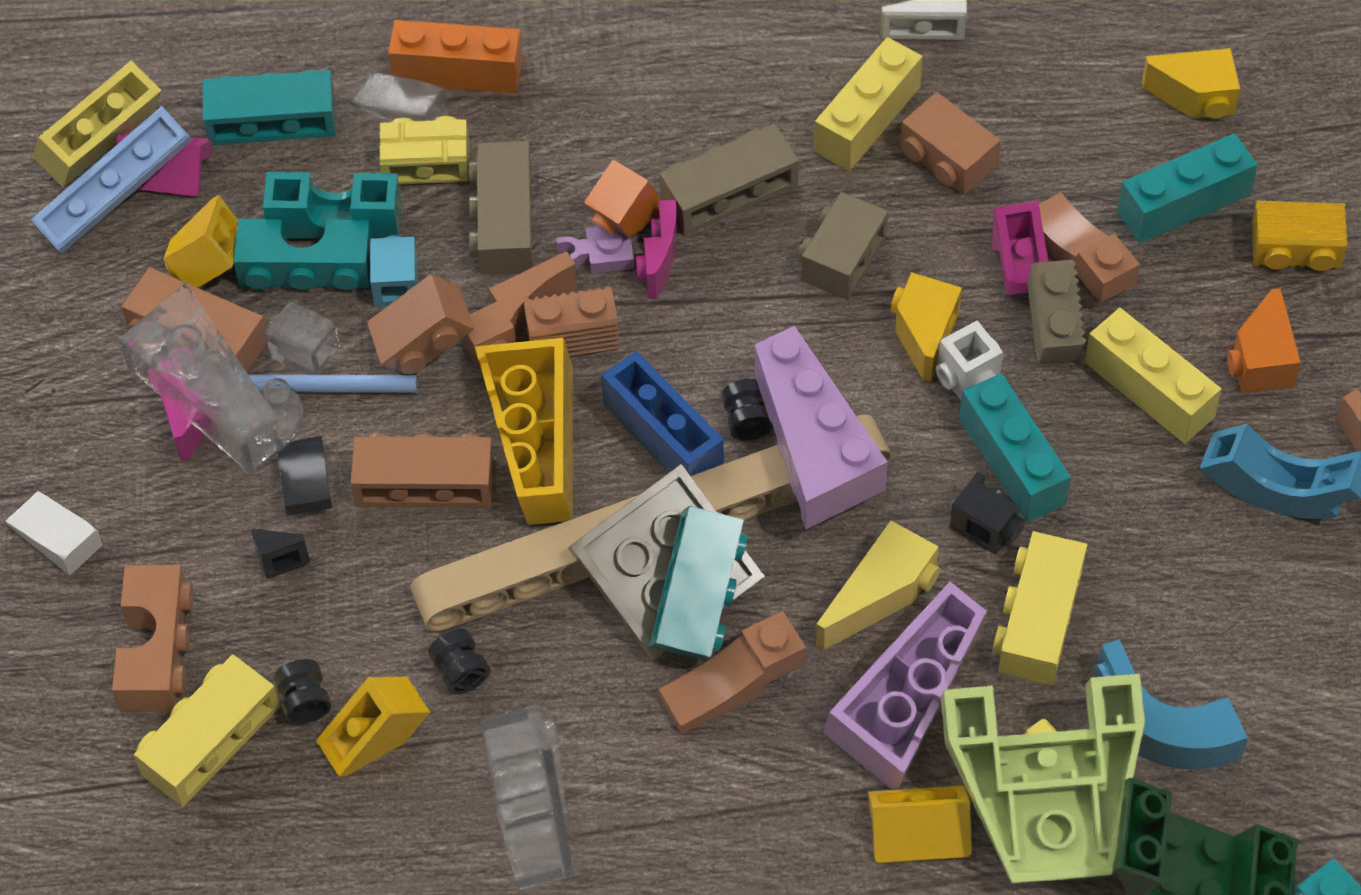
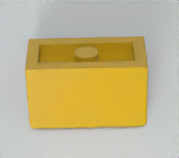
M964 785L868 791L869 812L873 825L874 858L876 862H900L971 856L970 800Z

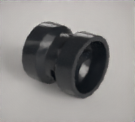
M756 379L737 380L723 389L721 397L724 409L730 413L728 426L730 434L734 439L740 441L756 440L772 431L774 427L772 422H770Z
M455 629L441 635L428 649L429 658L436 668L443 670V682L448 691L453 695L464 694L476 689L484 683L491 673L485 658L474 651L476 647L475 641L466 629Z
M311 659L295 660L281 666L275 672L274 679L277 690L285 697L282 706L288 722L292 724H307L329 713L332 706L327 691L320 686L323 677L318 662Z

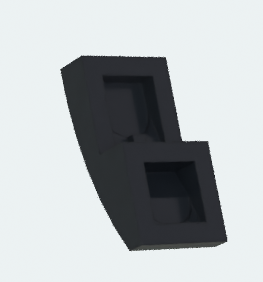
M322 437L278 443L277 452L287 516L333 508Z

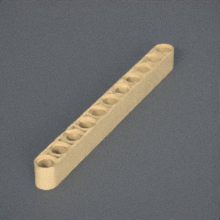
M870 415L857 416L889 463L892 458L891 451L873 417ZM778 445L691 476L717 513L743 520L798 501L797 497L794 496L788 469ZM637 496L418 576L411 583L410 590L425 626L433 632L447 630L589 578L568 547Z

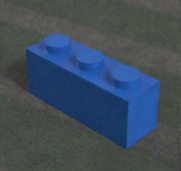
M637 350L601 375L603 404L669 473L681 464L690 476L724 464V439Z

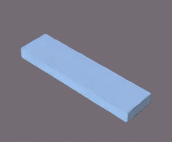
M161 106L34 216L31 221L55 248L63 254L193 140Z

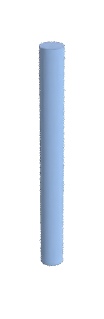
M239 374L237 387L238 392L417 393L418 378L417 375Z

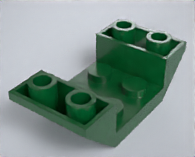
M1130 777L1124 780L1114 871L1127 895H1294L1298 839L1258 824L1253 825L1236 836L1170 813L1171 792Z

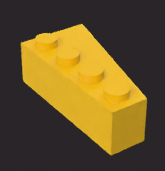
M564 338L475 346L517 498L527 524L566 522L573 519V366Z

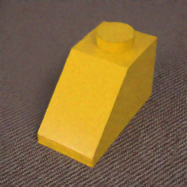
M1231 48L1146 56L1142 86L1147 92L1192 119L1207 117L1217 119L1228 115H1235L1240 86Z
M219 195L211 199L170 239L163 259L171 277L197 288L232 268L234 263L238 219Z
M911 272L905 288L898 287L896 289L890 311L896 313L895 332L921 378L931 382L936 366H938L940 340L951 334L960 312L962 288Z
M407 676L368 677L318 737L316 742L339 777H346L403 745L430 714V711Z

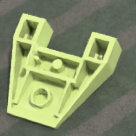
M1140 674L1093 677L1085 684L1090 729L999 737L997 734L993 686L943 690L941 707L946 748L1011 883L1112 875L1117 851L1124 780L1129 777L1133 778L1145 725Z

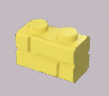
M441 116L434 121H413L409 118H397L389 123H380L381 173L398 174L399 184L469 181L467 120H457L451 116Z

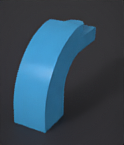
M1248 424L1213 432L1199 468L1216 484L1237 498L1249 504L1291 517L1306 519L1338 517L1343 502L1361 499V451L1321 460L1299 458L1271 446Z
M1120 639L1102 645L1099 662L1094 667L1096 677L1135 674ZM1141 685L1145 725L1138 752L1139 756L1163 766L1179 769L1213 768L1242 759L1248 737L1229 697L1198 707L1179 708L1164 704L1153 698Z

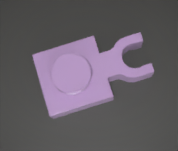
M598 227L586 228V239L578 240L574 237L556 238L557 252H572L570 257L575 263V269L579 265L590 263L591 274L634 269L631 237L628 238L615 230L613 235H610Z

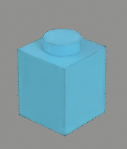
M388 236L370 239V283L375 307L389 306L418 284V257L414 237Z

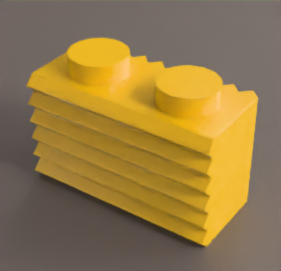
M1256 201L1252 217L1253 264L1256 266L1263 264L1271 269H1284L1288 266L1293 268L1297 265L1301 268L1308 266L1318 271L1342 267L1348 243L1345 203Z

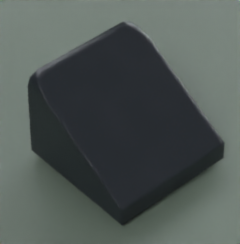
M262 529L251 530L255 550L266 578H272L310 563L303 534Z

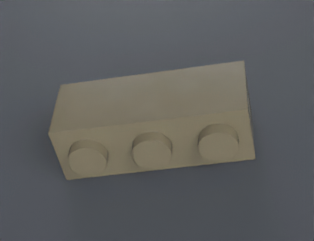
M772 124L760 130H751L742 138L723 146L712 147L696 158L684 163H675L666 171L659 173L660 199L662 201L676 200L677 226L685 236L797 187L799 160L776 125Z
M529 141L477 143V160L469 161L470 186H477V196H469L470 221L477 222L478 230L469 232L470 257H479L481 275L522 273L533 267L532 180Z

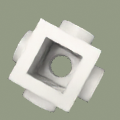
M977 320L940 340L938 366H936L937 376L946 389H953L961 399L963 390L1001 373L1003 352L998 343L990 337Z

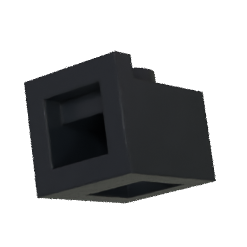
M977 472L952 504L950 528L996 555L1006 541L1012 544L1018 538L1025 525V520L1018 516L1019 505L1015 504L1011 497L1003 491L992 490L985 486V476Z

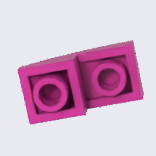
M676 200L659 201V218L651 219L652 237L644 238V255L636 256L638 282H646L648 299L657 298L669 277L673 265L677 243Z

